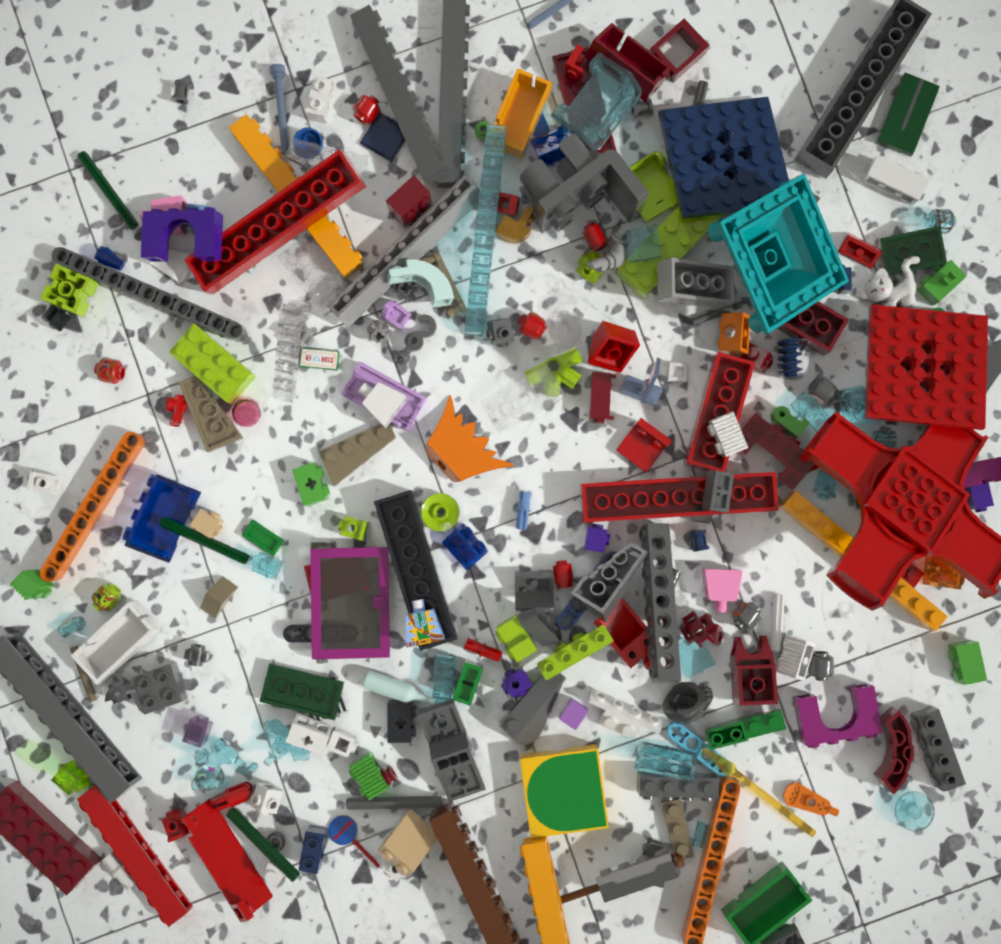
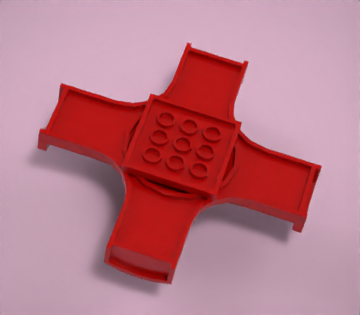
M837 412L827 418L808 443L799 459L805 463L811 460L855 495L860 506L861 523L858 531L836 565L829 569L826 576L850 598L873 611L884 606L905 570L915 560L923 557L938 558L979 588L978 595L983 599L996 595L998 590L995 588L1001 580V536L983 523L971 511L967 502L970 494L964 490L967 472L989 437L987 435L981 436L973 429L927 425L913 446L907 447L905 445L898 449L886 447L873 440Z

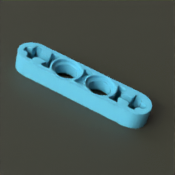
M674 722L668 724L666 732L672 740L719 776L730 774L732 766L724 756L716 750H710L707 743L682 724ZM679 726L678 730L684 735L683 738L676 733L672 735V727L677 728ZM690 737L696 739V745L693 748L686 746V741ZM706 749L712 753L711 758L708 760L702 759L701 756L702 752ZM715 759L721 764L726 762V769L718 771L720 768L714 763Z

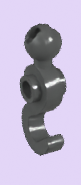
M421 315L418 317L419 322H429L431 325L428 331H415L406 335L404 341L405 349L398 351L396 354V361L399 364H407L411 359L410 353L422 349L424 345L423 338H429L435 334L437 325L432 316Z

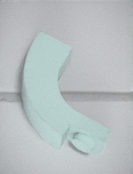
M410 259L406 260L404 268L396 266L388 271V284L415 282L422 285L430 296L432 308L451 305L454 299L448 279L437 267L430 263Z

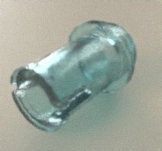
M80 616L73 617L70 622L58 627V632L65 638L77 630H83L85 621Z
M697 821L694 836L691 838L693 846L703 848V845H706L704 841L709 824Z

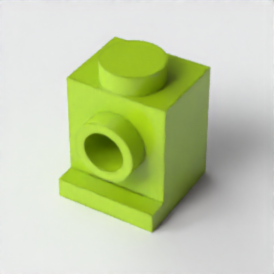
M345 516L344 520H340L338 530L341 531L340 535L364 541L369 522ZM351 524L355 526L353 532L349 531V525Z

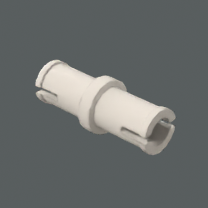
M110 853L102 860V863L113 874L112 877L114 879L117 878L126 891L136 884L133 877L126 873L124 865L122 866L113 853Z

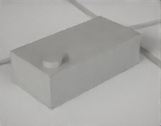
M672 257L657 263L658 301L711 308H723L734 304V266Z

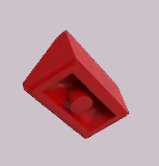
M849 232L838 249V252L870 269H872L882 254L881 249Z

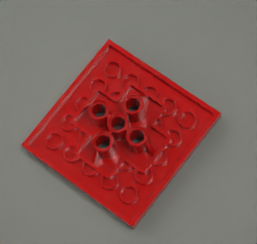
M871 305L869 307L864 419L976 430L985 429L988 316Z

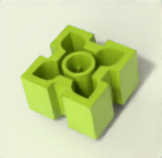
M55 264L49 277L53 279L51 286H45L40 299L84 318L90 305L86 302L88 296H94L99 283L89 277Z
M517 614L496 626L497 631L495 635L501 644L503 642L506 643L507 648L505 651L511 660L515 659L518 663L537 651L535 643L528 632L522 627Z

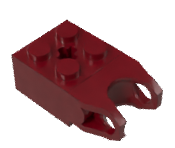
M767 635L759 636L757 649L752 654L745 650L741 636L733 637V646L730 653L733 704L739 706L778 704L776 665L774 664V656L769 646ZM752 682H756V686L752 687Z

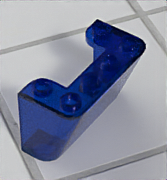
M156 471L155 474H150L147 480V492H142L138 501L141 502L139 509H134L130 518L133 520L131 527H126L122 540H125L124 546L170 563L177 548V541L180 535L160 527V522L163 517H167L185 525L191 510H194L201 491Z

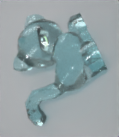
M219 738L211 744V752L204 748L194 755L196 762H204V765L196 771L195 778L191 782L192 790H224L228 787V781L224 777L221 765L235 763L239 773L248 776L257 770L258 764L254 762L246 768L237 750L228 745L223 738Z

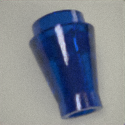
M103 246L97 250L94 257L98 263L121 271L126 263L110 248Z

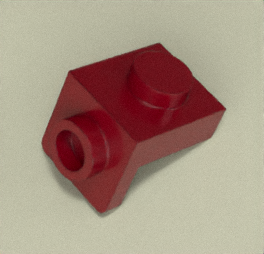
M749 343L748 354H742L741 356L742 359L755 362L754 367L758 368L763 374L773 364V356L770 351L752 343Z

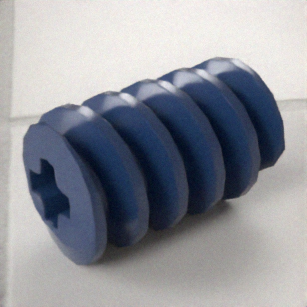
M788 338L777 342V346L782 347L777 350V353L781 354L777 360L783 362L777 366L778 369L782 370L778 372V376L783 377V379L803 378L802 375L797 374V372L803 370V368L797 367V364L802 363V360L797 359L802 353L796 351V349L802 347V345L796 344V342L802 339Z

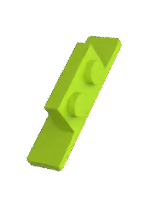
M601 625L589 633L585 632L583 634L578 632L572 636L573 640L567 644L563 641L556 645V650L553 651V654L537 663L544 678L548 680L612 643L613 639L605 625Z

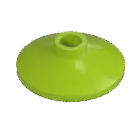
M437 493L425 500L421 509V515L427 527L434 531L442 532L454 527L459 519L460 509L453 497L448 494ZM439 509L444 510L445 513L443 516H439L437 514V511Z

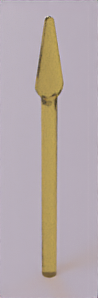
M705 747L702 748L707 756L726 775L736 778L811 837L816 834L815 829L738 771L734 763Z

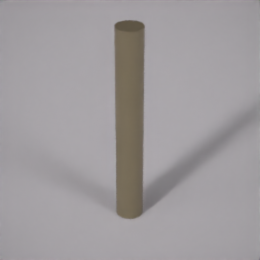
M78 646L70 648L72 654L78 649ZM75 661L89 701L98 700L89 676Z

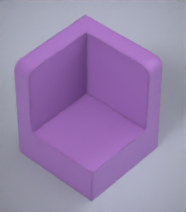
M571 697L560 713L559 720L576 730L589 710Z

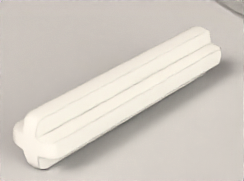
M779 594L773 596L770 648L773 652H780L782 646L785 596Z

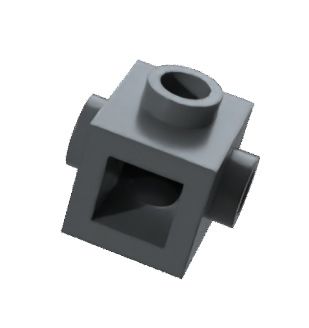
M510 318L486 321L488 327L486 336L490 344L504 347L509 345L508 342L514 341L515 329L511 325Z

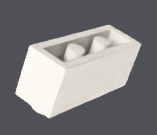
M877 155L871 161L862 179L863 182L910 205H914L920 200L929 181L921 173L912 172L906 166L896 164L890 161L888 157Z

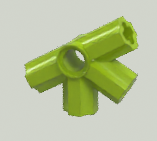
M575 346L524 371L531 387L544 381L543 395L560 396L561 382L573 390L582 375L571 369V367L583 362ZM556 362L559 365L558 370L550 371L548 369L549 363Z

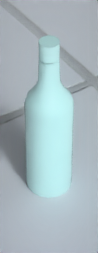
M369 671L364 682V689L404 703L419 701L434 705L437 701L436 698L419 693L412 684L373 671Z

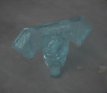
M273 719L264 722L265 737L276 738L268 752V757L263 761L266 766L269 767L275 760L278 761L290 751L293 761L309 760V750L286 743L290 729L281 721Z

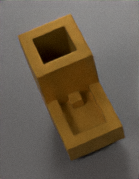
M527 206L518 222L504 215L495 231L496 236L511 244H518L527 240L531 235V229L527 226L531 227L535 220V216H533L534 209Z

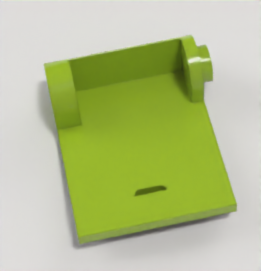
M657 150L629 166L649 193L640 214L645 223L678 205L674 183L665 170L666 158L662 152L659 153Z

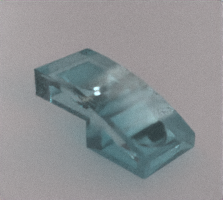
M804 391L790 404L801 418H805L810 422L809 425L815 432L830 417Z

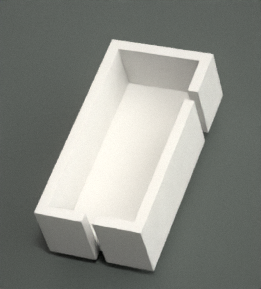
M137 600L128 602L87 640L88 643H84L71 655L96 685L109 679L162 629L151 616L146 617L148 612Z

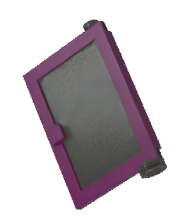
M311 542L312 660H316L318 664L328 663V659L390 658L388 547L330 548V542Z

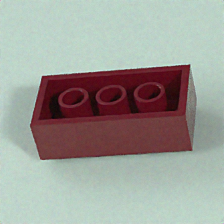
M818 301L777 329L792 338L802 339L799 341L800 343L825 356L831 352L850 319Z

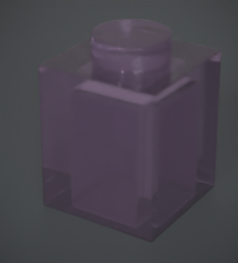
M204 715L192 717L189 720L182 742L201 748L207 742L213 722L209 721V718Z

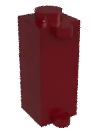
M604 372L591 373L589 420H593V423L604 424L605 421L614 420V416H610L611 379H616V374Z

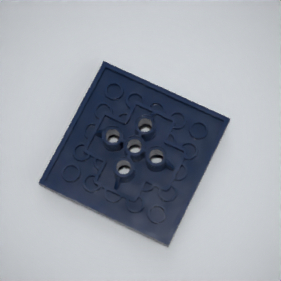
M769 97L659 110L658 117L682 219L737 212L772 192L782 182L789 180Z

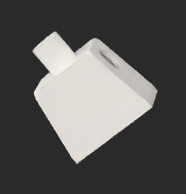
M380 382L374 388L364 383L359 389V393L366 397L362 403L363 406L385 429L407 402V397L404 394Z

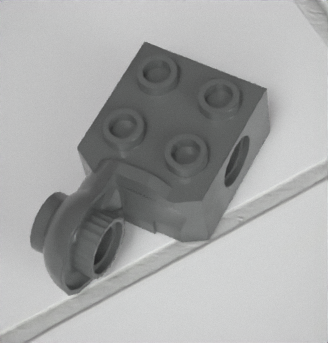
M177 662L134 676L129 683H126V680L110 684L108 685L109 690L105 695V702L112 700L113 704L132 698V693L138 709L144 715L188 699Z

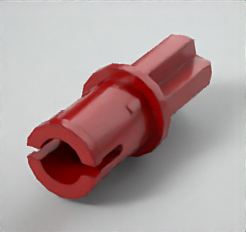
M469 637L463 648L478 654L479 657L483 656L499 662L502 656V651L487 646L485 642L482 644Z

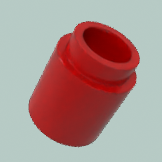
M592 222L584 227L585 230L582 234L590 249L598 252L607 246V239L599 224Z
M567 560L556 561V565L552 567L555 584H557L558 589L573 587L572 564L567 563Z

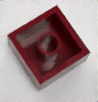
M413 175L386 200L389 212L406 228L408 225L412 226L417 221V217L421 213L424 214L431 207L432 200L430 191Z

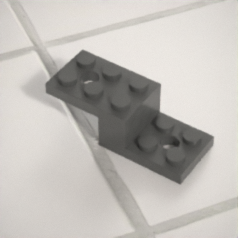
M452 698L416 710V716L429 744L431 761L448 801L451 802L486 790L485 783L473 756L470 738L454 699ZM440 719L446 720L444 723H437ZM459 778H466L463 781H458Z

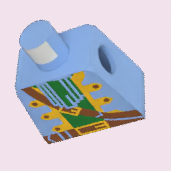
M423 599L411 601L413 613L405 615L406 647L409 648L444 640L445 636L434 608L425 610Z

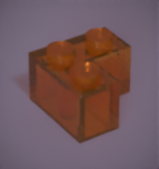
M925 558V574L923 575L922 585L961 590V586L965 581L962 575L938 558Z

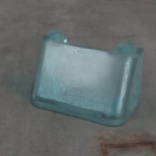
M599 52L589 64V72L592 77L569 106L564 103L556 106L550 115L568 132L577 134L583 144L593 151H597L603 146L638 101L642 93L640 85L631 72Z

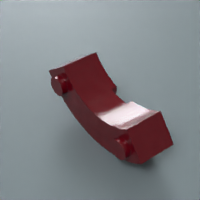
M891 706L880 716L886 737V752L880 767L873 775L886 790L895 794L905 783L909 775L908 771L914 759V745L912 744V732L906 718L900 710Z

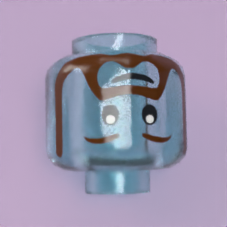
M933 209L925 218V227L930 228L940 225L942 234H947L951 232L957 220L950 209Z

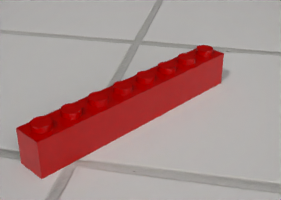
M97 785L77 798L80 809L87 813L91 824L102 834L103 841L113 849L114 856L123 863L126 873L133 877L137 888L147 897L149 905L158 912L161 922L170 927L186 915L193 905L119 802L115 800L111 803L109 800H106Z

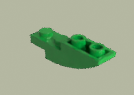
M776 709L764 713L750 714L705 730L710 750L749 741V738L785 730L786 726L781 709Z

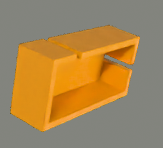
M517 68L496 116V122L493 123L488 135V145L523 160L552 92L553 82L536 76L535 87H533V74Z

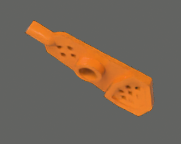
M796 781L787 785L784 790L783 798L787 806L822 816L829 813L837 817L839 814V809L832 807L830 801ZM810 799L815 800V803L812 806L808 804V801Z

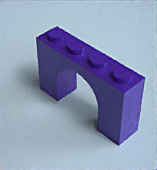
M204 207V210L196 208H186V210L169 208L168 211L151 209V211L143 212L140 258L149 262H168L169 239L172 232L180 225L191 224L195 232L194 257L202 261H221L223 215L212 207Z

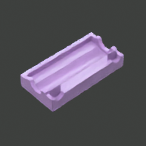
M359 361L341 395L364 407L362 403L366 397L359 393V389L364 383L374 388L378 382L404 394L407 397V402L391 422L409 432L427 398Z

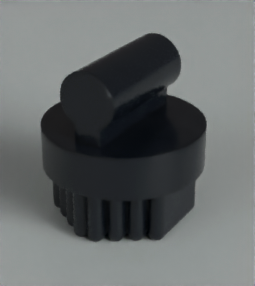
M52 304L41 316L44 321L49 323L48 326L60 332L71 319L66 314V311L62 308L59 310Z

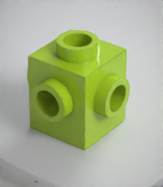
M593 250L587 255L584 253L577 261L579 266L575 271L582 278L594 284L604 271L598 273L595 269H590L586 263L602 256Z

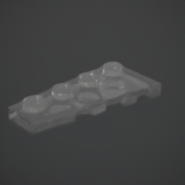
M292 138L284 158L311 170L337 150L333 147H323L315 143ZM343 151L362 177L370 156Z

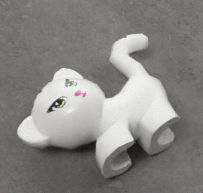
M911 256L904 259L901 269L905 274V279L896 287H893L892 280L888 277L887 271L880 268L875 276L871 277L865 287L859 292L860 298L871 300L875 303L885 301L886 303L883 306L896 307V304L900 303L902 307L915 304L916 283L909 266L911 264H918L920 258L918 256Z

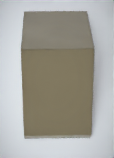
M222 576L207 591L200 608L217 619L238 589V586Z

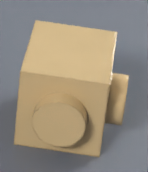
M200 509L190 526L208 538H214L222 532L224 521L220 519L221 515L211 510L209 512L205 509Z

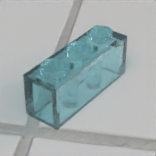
M639 741L634 769L693 782L697 753Z

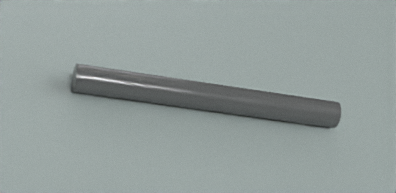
M748 298L733 305L692 318L691 322L695 326L720 317L722 313H731L752 304Z

